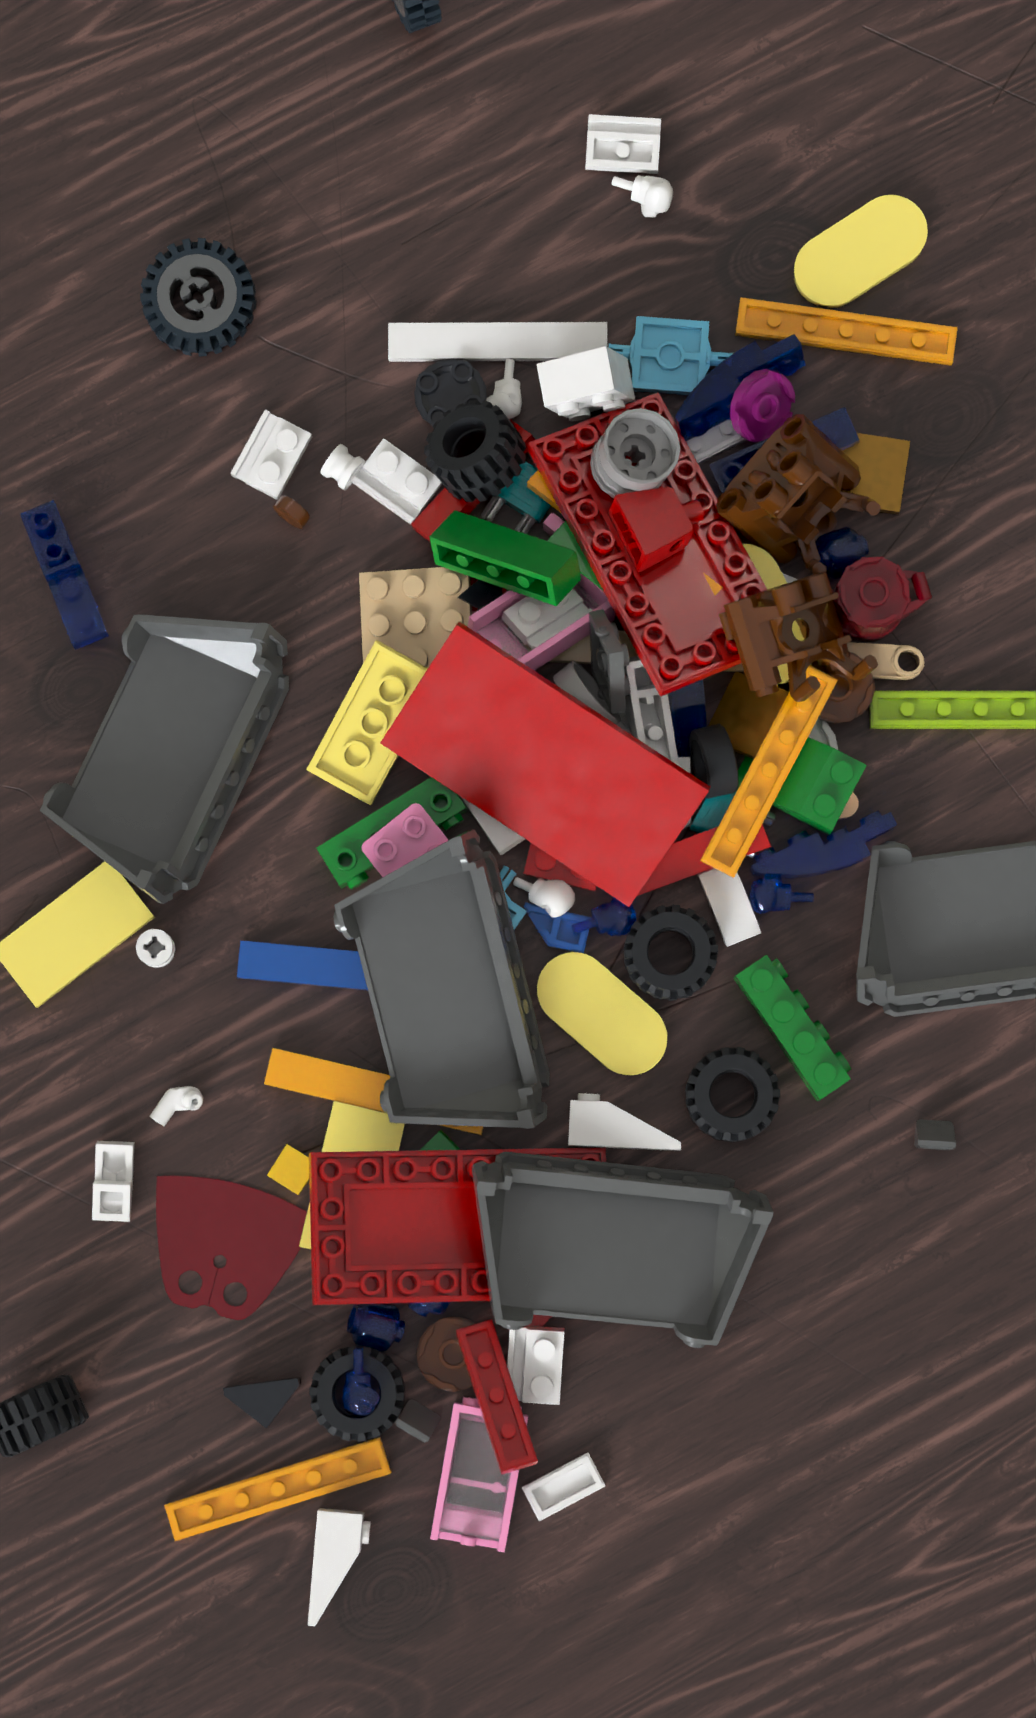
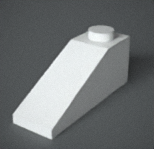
M639 656L630 657L629 665L624 666V673L628 676L631 690L630 696H625L626 716L631 734L679 766L668 694L660 697Z
M578 1093V1100H570L568 1146L681 1150L680 1141L609 1102L600 1101V1094Z
M319 1508L317 1511L308 1626H316L360 1553L362 1544H369L371 1521H364V1512Z

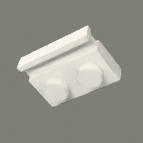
M589 114L585 170L658 174L661 119Z
M264 410L230 473L231 476L278 500L311 441L312 434Z
M384 438L362 466L357 476L352 480L353 484L409 524L424 510L442 485L432 472Z
M572 589L557 606L526 596L503 611L502 620L525 645L528 644L533 650L591 612L592 609H588L583 604V599Z
M527 1326L518 1330H510L507 1367L518 1401H522V1403L560 1405L564 1328Z

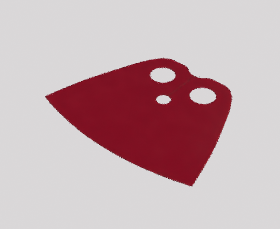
M157 1176V1237L161 1274L169 1299L177 1305L191 1309L201 1305L210 1306L216 1310L218 1315L233 1320H242L249 1317L266 1300L300 1251L301 1247L299 1245L307 1211L264 1191L229 1181L193 1176ZM217 1255H222L226 1258L225 1267H215L213 1260ZM188 1270L197 1272L202 1279V1286L195 1294L182 1292L178 1285L181 1274ZM233 1282L243 1284L247 1290V1298L239 1306L229 1305L223 1296L225 1287Z

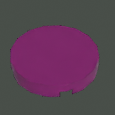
M768 369L754 371L744 378L735 390L730 404V419L734 430L746 440L765 443L778 428L784 425L785 420L793 415V412H790L792 402L795 403V392L792 383L783 374Z

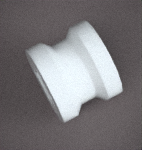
M339 444L324 463L320 473L326 478H334L338 482V486L345 491L353 483V478L360 472L365 464V460L360 456L353 457L348 453L346 446Z
M150 929L142 933L137 939V955L148 966L154 968L164 967L174 958L176 951L175 943L164 931Z

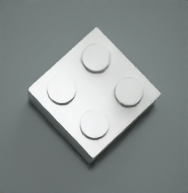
M607 346L536 364L544 407L558 413L560 416L569 418V421L587 419L591 416L590 412L603 409L604 412L625 408L624 403L635 401L628 359Z

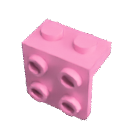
M414 803L362 844L361 849L380 875L384 877L447 842L448 839L420 804Z

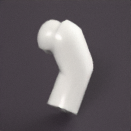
M192 1086L170 1088L165 1092L149 1117L165 1127L175 1111H194L199 1109L203 1104V1096L198 1088Z

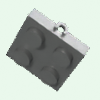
M603 609L589 612L591 671L600 689L598 697L605 700L611 714L626 712L625 696H630L631 693L628 676L624 673V666L629 665L627 646L625 643L620 644L617 626L614 622H609Z

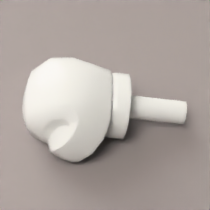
M638 175L634 182L616 176L613 177L612 185L632 191L631 200L641 204L643 216L656 217L658 213L666 212L670 208L673 188L668 180L661 177Z
M506 359L504 379L495 382L493 395L486 399L493 406L497 405L508 419L518 416L522 407L520 381L513 378L515 364L513 359Z
M516 877L513 882L514 886L529 892V902L546 909L550 917L564 915L575 902V893L563 880L546 881L540 878L532 884Z

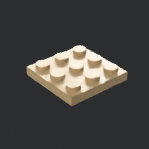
M444 567L359 573L363 663L374 642L379 640L429 668L456 624L460 621L468 626L469 616L472 615V606L457 597L471 586L470 576Z

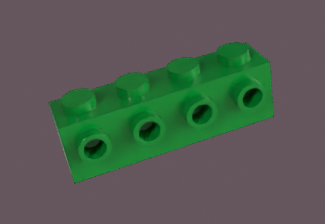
M456 510L429 536L435 565L557 606L581 580L575 550Z
M430 777L316 849L340 888L342 889L348 885L350 890L366 882L369 879L367 873L375 869L361 849L362 844L414 803L420 804L439 828L443 827L445 831H448L463 822L462 814L467 812L466 806L459 795Z
M765 955L737 974L733 979L815 1100L819 1101L851 1080L847 1072L852 1069L842 1053L838 1051L834 1054L826 1043L831 1038L819 1020L814 1023L805 1012L810 1007L798 989L793 992L784 981L789 976L779 960L775 958L771 961Z

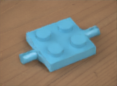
M637 316L635 335L631 345L609 343V348L629 360L634 391L704 396L705 377L710 366L732 368V352H711L708 340L709 321Z

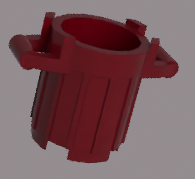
M882 556L861 557L860 560L847 566L835 589L832 590V592L838 593L839 598L834 599L833 602L844 636L850 635L852 639L862 642L878 641L888 636L902 619L908 617L910 613L918 610L928 600L932 599L925 572L902 571L898 564L896 565ZM909 579L912 580L918 600L911 601Z

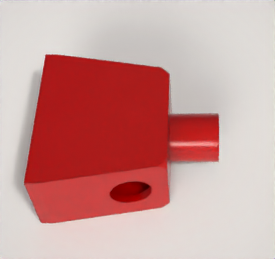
M671 487L615 495L608 512L637 572L644 571L683 550L688 545L693 534L692 524L704 520V510L698 500H693L681 504L674 489Z

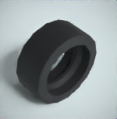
M721 724L692 730L689 737V747L694 774L696 778L711 787L705 797L709 799L734 793L738 787V770L733 746L727 731Z

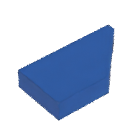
M525 902L524 909L547 946L570 952L584 953L592 920L591 917L566 912L559 917H550L546 909Z

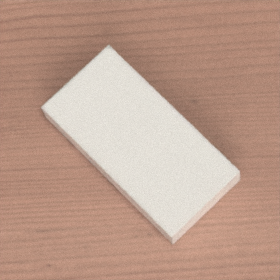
M587 1452L524 1485L522 1489L535 1515L541 1521L606 1485Z

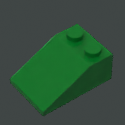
M808 737L772 806L830 836L867 765L831 746ZM745 756L738 770L737 788H739L753 761L750 757Z

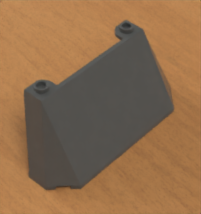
M134 615L129 626L122 634L123 651L131 660V663L72 786L63 782L56 783L44 796L40 812L158 903L164 904L172 900L173 894L181 889L190 890L198 885L289 691V676L283 674L282 657L288 655L287 640L270 624Z
M474 829L448 840L334 905L335 912L333 918L335 927L339 932L343 933L346 939H355L390 1074V1079L385 1082L384 1089L380 1093V1104L383 1111L388 1114L390 1123L529 1129L535 1128L547 1119L548 1106L545 1102H541L542 1087L549 1086L550 1072L496 858L491 851L483 852L478 846L480 844V836Z
M887 841L881 845L872 846L856 973L857 1001L867 1006L871 1003H876L883 1006L884 1013L898 1017L1036 998V841L912 857L910 848L896 841Z
M506 1151L496 1155L495 1162L489 1164L480 1161L473 1164L472 1168L491 1308L495 1323L510 1330H518L522 1326L531 1324L533 1315L674 1328L676 1335L690 1347L717 1346L774 1213L765 1194L756 1190H752L747 1194L734 1188L735 1180L720 1174Z

